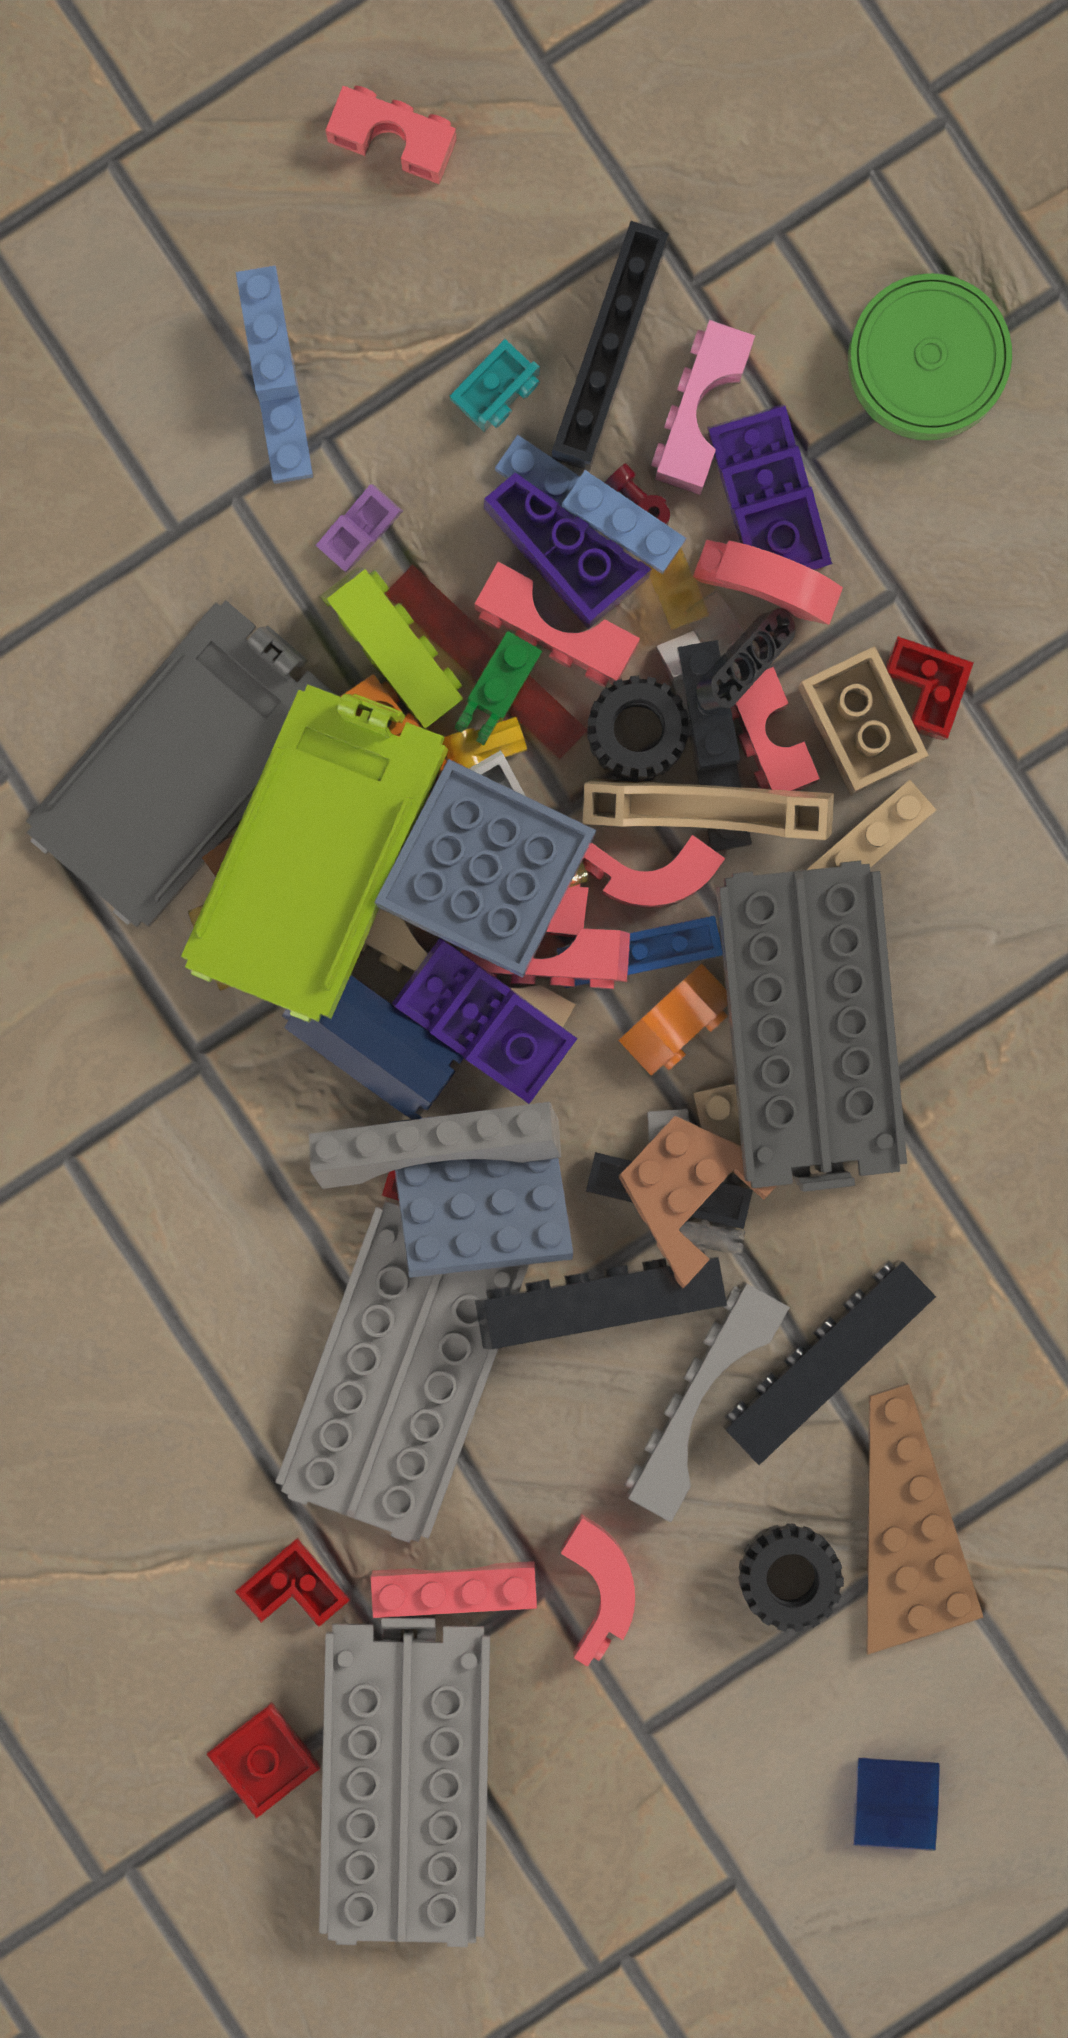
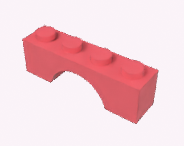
M497 562L475 602V610L480 613L479 620L498 630L503 625L515 631L516 636L536 647L539 644L550 650L549 657L565 667L570 668L572 663L587 670L584 675L586 678L600 686L606 687L608 682L613 685V682L621 678L639 645V637L605 619L590 630L580 633H567L552 628L539 616L534 606L532 596L533 580Z
M581 928L571 946L561 954L547 959H536L533 957L523 978L462 948L461 953L496 978L497 975L511 976V983L535 985L536 977L550 978V985L574 987L575 979L590 980L591 988L614 989V982H627L630 933L621 930Z
M535 1561L495 1563L484 1567L460 1570L433 1571L414 1568L374 1570L371 1574L373 1618L537 1609Z

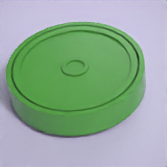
M934 273L909 276L890 284L880 291L861 313L853 331L848 350L849 377L854 393L862 407L884 428L900 436L915 440L946 439L961 434L979 423L991 411L1007 384L1012 365L1010 333L1001 312L993 301L980 289L962 279Z

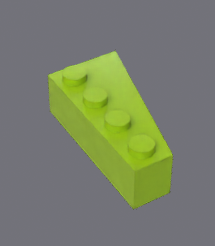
M356 567L319 597L327 607L332 606L339 615L340 624L356 642L361 644L363 647L362 651L381 675L383 674L386 677L387 682L394 689L403 705L415 717L420 726L426 729L463 700L457 691L463 686L448 667L442 671L433 658L438 655V652L424 635L418 639L410 629L409 625L414 621L400 603L393 606L384 593L389 590V587L375 570L369 574L366 569Z

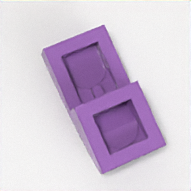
M370 484L347 513L341 515L316 546L342 570L348 572L394 523L403 510L374 484Z

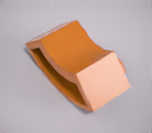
M701 963L618 1041L651 1076L663 1065L669 1071L686 1055L681 1048L704 1027L711 1032L728 1017L723 1011L728 1006L726 989Z

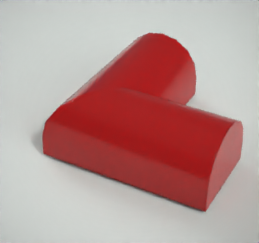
M897 636L885 666L890 678L921 688L911 718L917 732L931 738L947 740L974 662Z
M298 1537L235 1590V1593L261 1623L291 1597L298 1602L318 1627L350 1601V1598Z

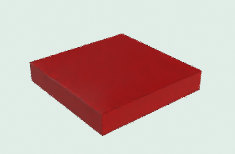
M272 1702L206 1754L256 1819L321 1768L320 1763Z

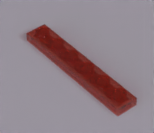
M412 564L385 592V596L394 605L400 603L413 619V623L469 676L478 682L498 645ZM530 675L508 710L559 761L587 733V729Z

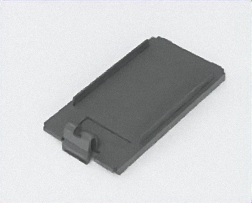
M226 600L221 606L215 602L26 820L32 826L26 832L32 837L31 842L45 854L50 852L114 907L113 913L127 925L132 923L138 927L143 922L150 927L205 864L202 856L224 842L240 823L298 690L305 691L308 684L335 694L309 671L298 682L291 678L290 672L295 666L298 668L304 667L308 660L268 625L266 627H259L250 636L256 629V625ZM270 643V644L273 645L278 651H280L281 654L279 655V654H278L275 650H273L272 648H271V650H270L267 654L264 653L263 651H264V649L268 646V644Z
M861 860L840 862V867L761 875H753V871L732 873V878H724V887H717L744 1180L747 1182L751 1181V1188L793 1184V1177L796 1184L799 1185L800 1191L806 1192L855 1186V1178L851 1176V1172L844 1169L843 1162L858 1161L859 1176L900 1172V1164H907L880 871L870 872V864H862ZM815 1165V1170L822 1173L811 1174L810 1166Z

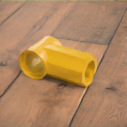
M516 717L497 723L485 745L476 741L480 729L476 730L475 728L446 736L442 743L448 749L446 754L447 760L450 759L468 769L500 750L505 758L527 751L524 736Z

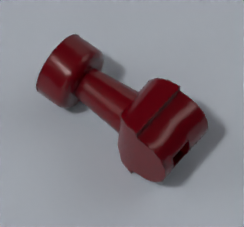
M627 463L620 466L605 481V484L617 492H621L623 496L668 525L670 510L666 505L667 500L658 495L648 496L633 482L636 473Z

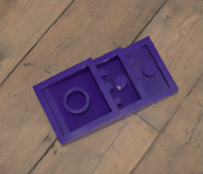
M782 404L707 427L711 446L716 449L714 457L740 543L780 555L813 570L831 565L832 561L813 489L808 483L799 446L795 443L786 405Z
M439 938L392 1002L397 1009L422 1025L432 1035L528 1104L531 1103L578 1039L442 938Z

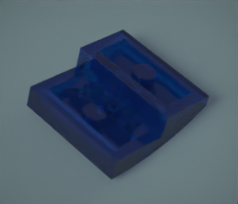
M858 1758L856 1766L853 1846L935 1851L940 1763Z

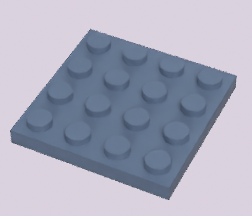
M448 759L380 890L375 904L378 908L523 978L596 834V830Z
M409 1120L391 1121V1122H389V1123L409 1121ZM558 1158L523 1163L489 1159L448 1160L413 1165L395 1170L409 1278L573 1259V1247Z

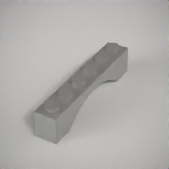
M550 1102L309 1134L310 1170L322 1189L362 1184L393 1170L430 1162L489 1159L523 1163L561 1158L559 1119Z
M746 1282L743 1283L741 1289L734 1286L726 1299L727 1306H723V1308L728 1310L721 1324L717 1322L712 1324L703 1341L709 1347L701 1360L696 1357L692 1360L684 1375V1379L689 1381L682 1395L675 1393L664 1411V1414L669 1417L662 1431L655 1428L644 1450L649 1452L646 1461L642 1467L635 1464L624 1484L630 1488L627 1493L628 1499L669 1522H672L691 1487L687 1467L688 1440L692 1421L702 1398L715 1379L733 1362L750 1351L767 1345L772 1341L790 1308Z

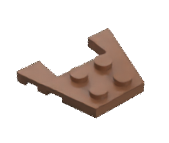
M674 1116L620 1174L619 1179L643 1222H646L652 1232L663 1257H666L675 1274L676 1281L684 1288L710 1259L687 1239L679 1229L731 1172H734L750 1188L751 1181L747 1182L744 1180L741 1146ZM777 1186L751 1189L764 1200Z

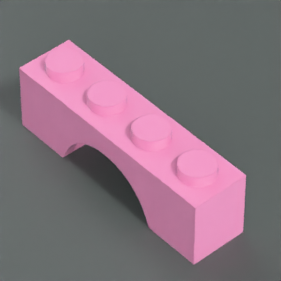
M709 320L706 331L698 329L690 353L697 355L693 369L684 368L677 389L684 392L679 407L671 406L664 428L671 430L667 444L658 443L651 466L658 468L655 480L701 495L716 449L706 441L699 430L696 418L697 407L703 397L712 389L728 383H740L755 335Z

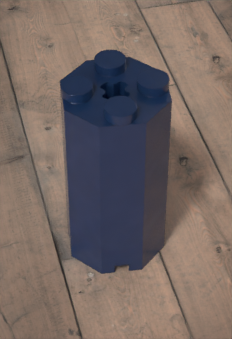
M351 975L332 1019L322 1015L319 1022L311 1019L310 1023L291 1016L290 1010L286 1009L282 1014V1017L288 1020L284 1027L286 1030L411 1120L423 1118L416 1112L420 1107L428 1111L456 1072L450 1067L452 1062L455 1060L461 1065L465 1059L461 1054Z

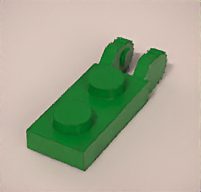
M507 631L467 699L468 704L454 729L462 733L471 723L475 710H481L490 717L486 724L482 725L477 734L478 738L476 741L485 745L498 721H503L539 659L542 650Z

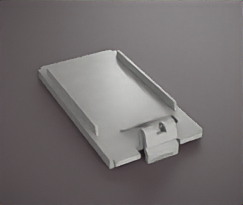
M386 1200L383 1208L376 1206L275 1482L283 1485L281 1492L289 1494L288 1499L305 1505L311 1502L392 1532L391 1537L408 1543L411 1540L419 1542L421 1536L429 1539L498 1349H483L475 1300L487 1298L486 1290L510 1286L511 1293L519 1292L529 1264L409 1278L400 1207Z
M435 1617L381 1618L383 1629L382 1641H373L374 1624H332V1632H326L319 1934L328 1933V1940L336 1941V1945H357V1941L442 1942L447 1943V1947H468V1943H476V1937H484L490 1635H484V1626H443V1642H436ZM401 1629H418L417 1638H413V1630H405L404 1638H401Z

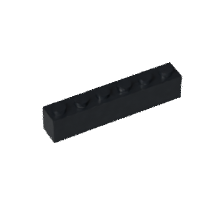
M630 221L552 449V458L556 461L589 472L591 470L667 248L669 233Z
M709 1257L710 1260L684 1288L676 1281L675 1274L671 1266L667 1265L666 1258L643 1261V1269L628 1272L627 1265L604 1268V1276L590 1279L589 1272H582L564 1276L565 1284L550 1286V1280L544 1279L525 1283L526 1291L511 1293L510 1286L486 1290L487 1298L475 1300L483 1349H498L727 1306L719 1257Z
M888 1260L879 1267L871 1276L875 1282L865 1292L860 1288L854 1291L843 1302L842 1305L846 1310L835 1320L831 1316L826 1318L813 1331L816 1338L806 1348L799 1344L784 1358L783 1361L787 1366L778 1375L775 1376L770 1372L754 1387L758 1393L747 1404L743 1400L739 1401L726 1413L724 1417L728 1422L723 1428L758 1465L764 1462L936 1298L934 1293L903 1261L897 1260L892 1264Z

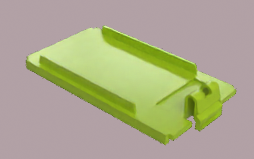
M308 684L305 691L298 690L182 952L181 957L187 961L185 968L192 971L191 975L210 983L212 979L290 1010L291 1016L310 1023L311 1019L319 1022L322 1015L332 1019L379 911L375 900L426 803L446 757L448 749L445 745H442L445 738L442 735L406 722L400 737L391 733L387 724L389 720L402 723L405 718L403 712L357 694H344L340 697ZM357 708L363 710L360 717L356 716Z

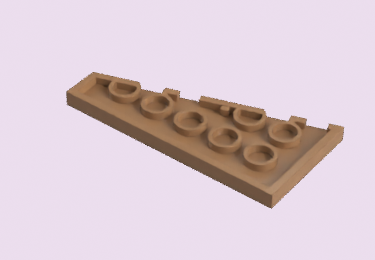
M908 1383L869 1395L867 1655L984 1618Z

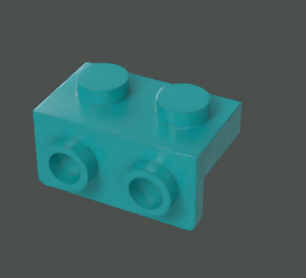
M504 339L449 396L450 400L483 432L491 425L498 428L512 413L509 406L519 396L526 399L540 383L537 379L540 375V366L535 361L532 363L528 361L511 343Z

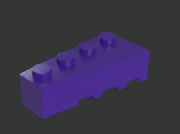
M517 473L511 475L484 498L483 509L587 629H590L649 579L652 571L650 567L624 552L623 548L612 540H607L589 527L588 523L559 506L558 502Z

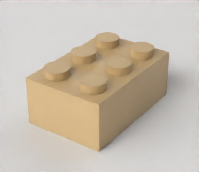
M875 646L800 683L798 689L851 796L922 762L929 756Z

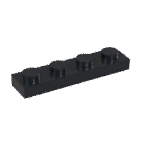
M595 1152L586 1192L632 1202L619 1179L620 1174L632 1161ZM722 1182L691 1217L744 1229L753 1190Z

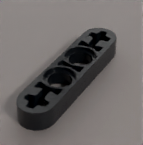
M777 608L759 615L701 678L697 685V697L704 710L709 713H716L734 706L790 644L795 636L796 629L794 620L787 610ZM772 631H773V632H774V636H771V635L769 634V632H772ZM753 640L756 641L759 647L760 658L756 656L753 650ZM733 662H736L740 669V680L737 679L734 673ZM722 684L724 688L719 690L718 685Z

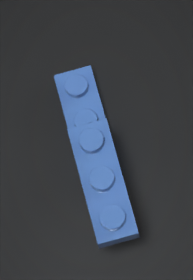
M276 265L236 272L256 394L260 402L273 482L278 484L313 478L294 359L289 344Z
M519 435L516 436L495 467V471L507 479L514 473H517L558 502L559 506L588 523L589 527L593 530L601 532L661 574L665 572L686 541V538L586 470H584L581 476H578Z

